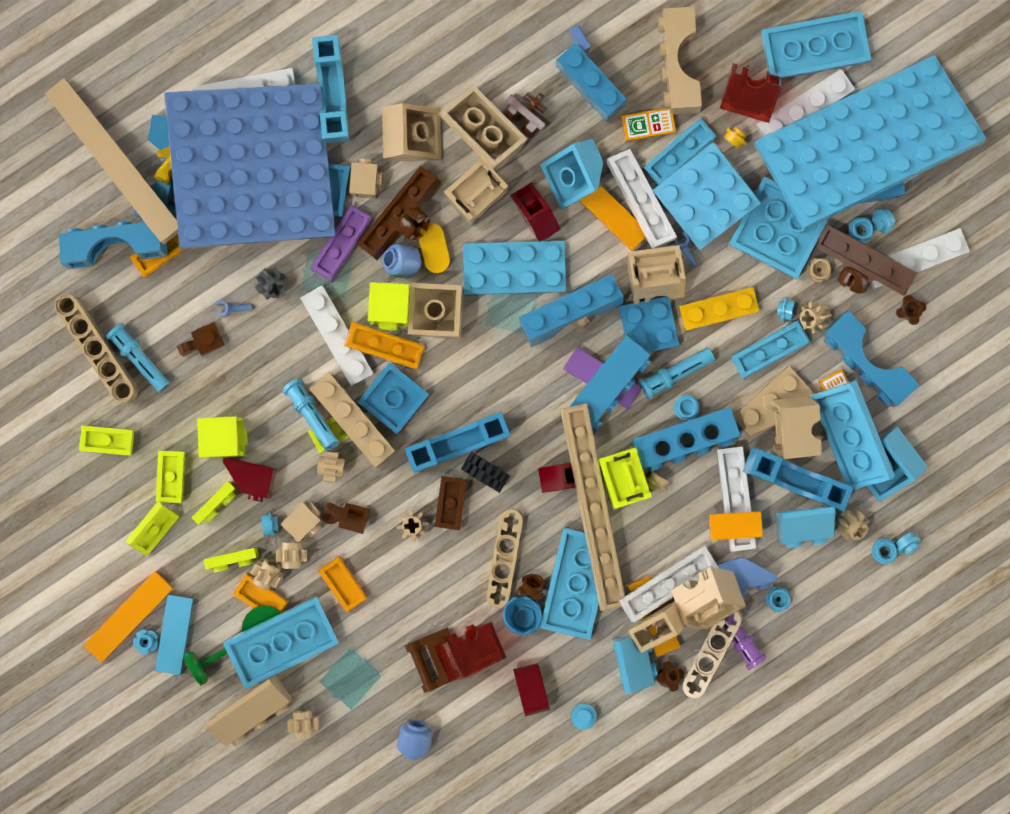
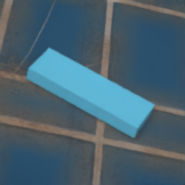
M700 117L644 166L643 170L659 185L717 138V135Z
M799 320L730 358L741 378L744 379L810 343V340Z
M171 594L167 596L155 671L176 675L182 674L183 655L186 652L195 598Z

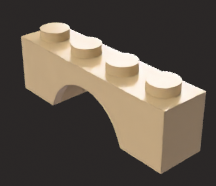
M694 6L664 8L662 17H658V32L663 33L664 42H660V57H665L666 66L661 69L662 82H667V92H663L664 107H669V114L673 115L700 113L702 108L700 81L687 76L682 71L678 62V51L695 37Z
M330 372L309 388L375 468H378L397 452Z

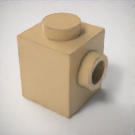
M359 159L358 163H352L349 193L351 197L377 199L378 187H382L383 172H379V167L377 164H373V160Z
M302 502L281 525L298 542H301L307 535L312 538L322 528L319 525L323 520L319 516L322 512L312 502L309 504Z

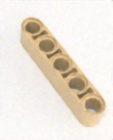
M70 294L60 295L55 301L56 312L111 396L118 402H133L138 396L136 383L82 301ZM68 300H72L74 308L71 312L66 313L64 305ZM82 321H86L88 324V329L84 334L78 332V325ZM96 342H100L102 351L94 356L92 346ZM113 363L116 367V372L113 376L108 377L105 369L108 364ZM127 384L130 388V393L126 398H122L119 394L120 387Z

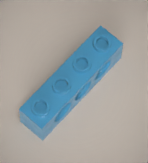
M728 407L631 441L634 448L637 449L642 469L647 468L648 472L663 468L662 462L672 460V463L675 464L687 460L686 454L696 451L698 456L712 451L710 446L720 443L722 448L736 443L734 438L739 437L740 433L732 409ZM708 425H712L717 429V436L713 440L707 439L704 435V430ZM684 433L690 434L693 438V444L689 448H685L680 444V437ZM660 441L666 442L669 446V452L665 456H660L656 453L655 447Z

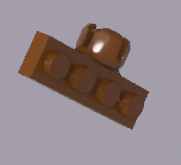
M420 165L359 240L357 245L378 261L397 236L404 235L411 241L422 238L423 235L416 228L419 226L427 232L430 226V218L421 211V207L441 181Z
M830 224L825 225L814 246L843 263V269L838 276V282L843 287H850L849 290L855 293H864L870 282L875 280L904 296L918 273Z

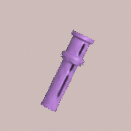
M733 614L726 618V623L723 626L729 635L732 634V632L727 631L732 622L737 623L734 620ZM740 626L732 640L734 643L733 649L741 654L747 663L746 668L750 670L764 661L767 656L761 654L753 642V636L747 635Z

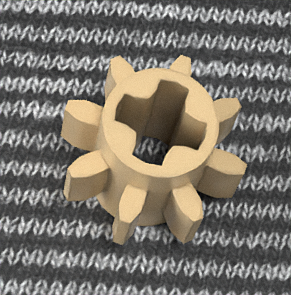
M815 300L801 307L802 312L799 319L804 326V330L811 328L814 334L830 326L828 322L832 314H830L827 304L819 306L818 300Z
M326 451V457L319 456L317 475L324 476L323 481L337 482V477H344L345 459L339 458L340 453Z
M856 509L854 512L846 510L838 517L837 522L839 526L836 530L847 541L851 540V538L860 540L867 534L868 526L866 524L870 520L859 509Z
M409 510V517L399 516L403 523L397 526L396 529H403L405 532L402 535V539L410 535L413 542H415L416 534L426 535L422 531V527L429 523L421 521L422 512L418 516H413V511ZM410 518H413L416 523L419 522V527L415 529V533H412L409 528L406 529V524L410 523Z
M282 542V549H276V562H282V569H300L301 562L307 561V549H301V542Z
M265 558L263 562L258 560L250 574L255 576L253 579L254 584L264 590H270L271 587L277 588L284 577V574L280 572L281 564L271 558Z
M312 710L292 712L293 719L287 720L288 733L294 732L295 739L314 737V730L319 728L318 716L312 717Z

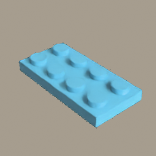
M862 11L761 30L770 81L870 63L872 60Z
M565 241L463 244L464 295L566 292Z
M856 380L810 396L820 405V414L822 415L820 422L846 485L854 487V490L895 477Z
M563 527L540 628L590 640L599 601L585 532Z
M317 596L223 641V645L245 689L339 644Z

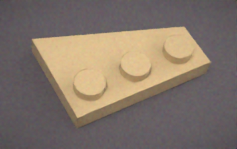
M788 366L734 414V418L748 436H751L776 425L774 412H778V408L771 405V400L810 397L815 393Z

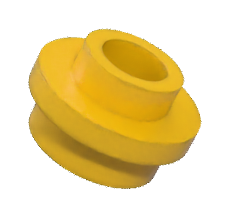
M736 126L733 130L729 127L726 129L727 133L724 138L740 150L743 145L746 146L748 144L744 140L747 135Z

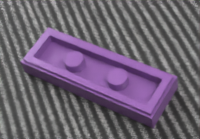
M351 204L335 229V237L329 238L310 269L333 283L356 248L357 243L374 220L373 217Z
M576 347L563 369L588 384L603 363ZM634 383L627 393L622 390L616 397L619 400L618 404L628 410L641 387Z

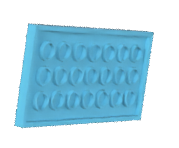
M933 55L755 141L754 146L803 230H806L984 143L986 137L939 61Z

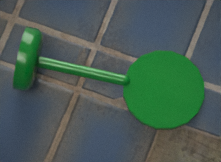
M261 605L255 607L246 614L242 622L241 632L279 615L281 612L272 606ZM224 648L203 661H200L194 652H187L183 657L193 677L202 686L208 682V674L204 667L228 653Z

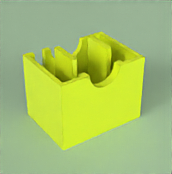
M370 282L368 322L372 326H379L380 330L397 331L398 327H408L410 285Z
M197 418L199 458L245 456V445H248L247 428H244V418Z
M636 448L598 459L613 509L652 497ZM626 453H629V455L631 456L615 462L613 458L626 455ZM643 493L642 497L638 496L630 499L629 501L626 500V497Z

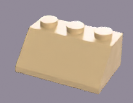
M475 85L471 86L439 113V116L492 169L503 167L519 153L527 141V138Z
M274 675L212 717L204 726L225 747L231 742L236 746L247 738L245 735L247 731L252 728L258 731L269 722L266 718L273 713L278 717L290 708L288 703L292 698L279 678Z

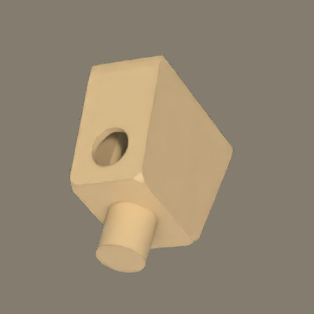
M674 601L645 617L630 628L628 632L642 653L677 636L687 626H683ZM652 626L656 627L655 635L649 631V628Z

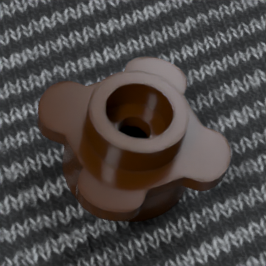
M911 295L903 297L901 307L896 310V316L908 320L911 325H916L919 323V317L926 310V305L913 299ZM909 308H913L912 313L909 312Z
M537 574L523 576V584L519 587L518 592L523 596L526 595L536 600L542 599V590L547 585L543 578Z
M666 661L662 665L663 668L658 672L657 682L661 686L669 688V691L675 692L679 689L680 679L684 678V671L674 667L671 661Z

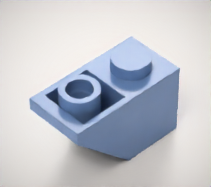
M737 557L717 563L719 569L734 572L742 595L747 594V589L757 587V590L769 588L772 586L771 582L777 580L775 574L744 557Z

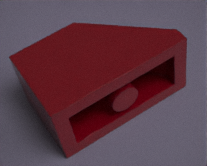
M532 182L510 195L538 242L551 237L554 233L561 230L550 206Z
M228 457L223 458V464L240 491L244 494H249V500L263 502L264 498H271L277 468Z
M571 463L538 468L542 493L576 488Z

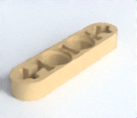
M514 509L504 511L499 521L486 595L488 604L494 608L504 607L510 597L523 523L521 514ZM510 513L515 514V519L519 520L518 524H514L512 532H517L516 538L509 534L501 535L502 529L507 531L508 523L504 522V517H509ZM503 539H511L513 541L514 549L512 552L503 553L500 550L499 544ZM499 564L507 565L510 569L509 576L504 579L498 578L495 574V568ZM493 580L499 583L508 582V588L502 586L501 594L505 595V600H500L499 604L494 603V598L490 597L491 593H496L497 585H492Z
M740 610L734 613V620L737 623L732 622L727 630L732 632L731 635L725 630L717 628L718 625L723 628L727 620L726 618L713 625L683 682V691L688 697L699 698L706 691L742 623L743 618ZM719 634L724 637L726 641L724 647L716 648L713 646L711 639L714 635ZM701 658H711L714 662V667L711 670L701 668ZM698 674L703 675L698 685L702 689L692 691V685L688 682L693 683Z

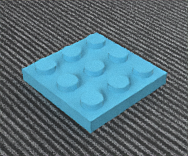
M715 142L708 145L653 189L656 196L699 250L761 203Z
M764 176L755 192L761 203L742 217L728 245L797 280L828 219L803 230L776 182Z

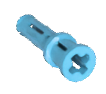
M120 323L105 338L108 341L111 340L120 350V355L124 358L128 357L141 374L160 393L171 382L139 348L140 342L138 339H133L124 329L125 325Z
M706 347L704 350L684 359L668 369L660 368L657 370L658 373L645 380L641 378L638 381L647 399L651 400L653 395L664 389L670 390L676 381L715 362V358L710 349Z
M301 378L292 380L284 386L283 393L290 397L294 404V410L302 414L325 451L335 448L339 440L317 410L315 398L308 394Z

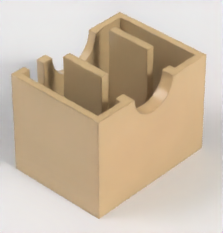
M481 158L445 190L444 195L447 201L471 226L487 209L508 193V185ZM457 200L462 202L470 213H466Z
M679 245L628 252V274L634 304H639V300L645 298L646 303L656 296H667L669 299L683 298L685 296L686 278ZM635 272L639 275V281L636 279Z
M809 396L771 400V405L778 408V412H774L776 445H773V450L783 459L822 455L821 439L823 437L818 432H812L813 425L822 418L820 405Z
M709 567L699 573V582L687 580L688 588L683 583L671 590L683 626L708 629L746 607L733 571Z

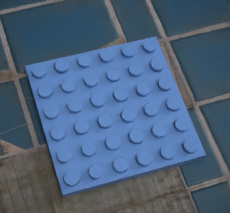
M320 84L164 93L180 249L335 237L326 140L323 141L320 120V111H322Z

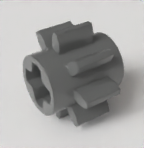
M277 267L273 269L264 268L256 276L259 284L255 286V289L259 294H263L266 300H269L270 297L279 298L287 290L284 282L288 279L284 273H280Z

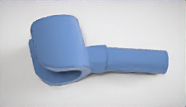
M683 232L682 235L686 242L679 244L675 239L674 246H680V250L685 255L690 267L693 268L697 264L688 247L689 236Z
M225 301L215 303V305H225V312L216 313L222 317H227L236 311L253 310L252 304L231 305Z

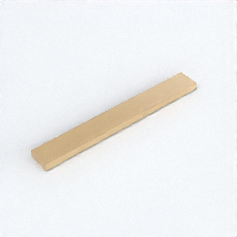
M63 78L44 94L158 240L164 245L177 235L176 218L68 81Z
M580 404L562 408L560 411L600 610L607 611L622 606L618 600L625 596L588 406L587 404Z

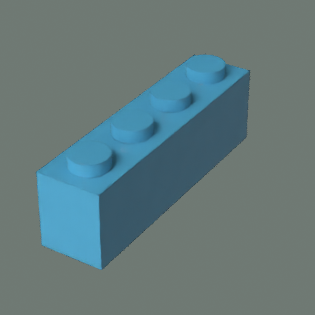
M628 334L569 406L587 404L593 433L603 423V420L600 419L605 411L611 413L619 403V400L616 399L622 390L627 393L635 383L632 377L639 370L643 373L652 362L648 359L651 353Z

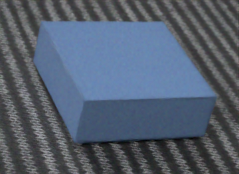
M578 25L572 27L569 31L571 40L585 54H588L591 45L582 29Z

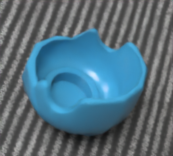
M516 596L505 605L503 611L504 624L512 633L520 636L530 635L541 625L543 617L541 608L530 597Z

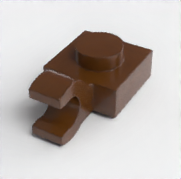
M212 322L190 332L193 340L178 345L177 349L182 357L199 350L201 356H204L224 347L225 344L215 322Z
M327 503L322 521L327 524L339 522V528L363 534L371 509L346 503L344 508L333 503Z

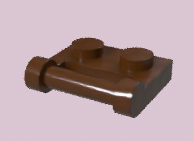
M447 627L404 645L407 653L410 652L423 683L421 687L424 693L467 676ZM425 645L439 675V678L432 680L419 649Z

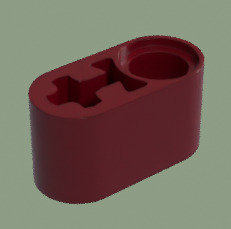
M534 663L513 669L525 717L549 711L550 706L539 664Z

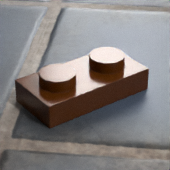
M441 476L435 527L460 530L467 479Z

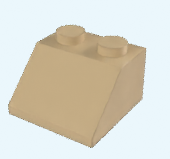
M406 103L382 108L383 159L397 161L441 160L440 109Z
M410 283L408 335L461 339L463 286Z

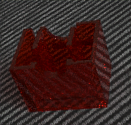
M732 63L721 97L720 109L769 123L781 89V77L772 75L770 71H767L764 78L753 80L748 76L749 65L743 66L741 74L736 73L738 64Z
M492 622L478 626L474 624L465 627L467 630L464 632L465 640L462 636L457 637L456 633L447 635L449 641L446 640L444 643L434 646L449 682L469 677L507 658Z

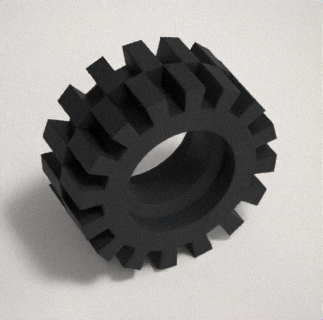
M472 451L461 467V470L498 493L501 492L510 478L509 474Z

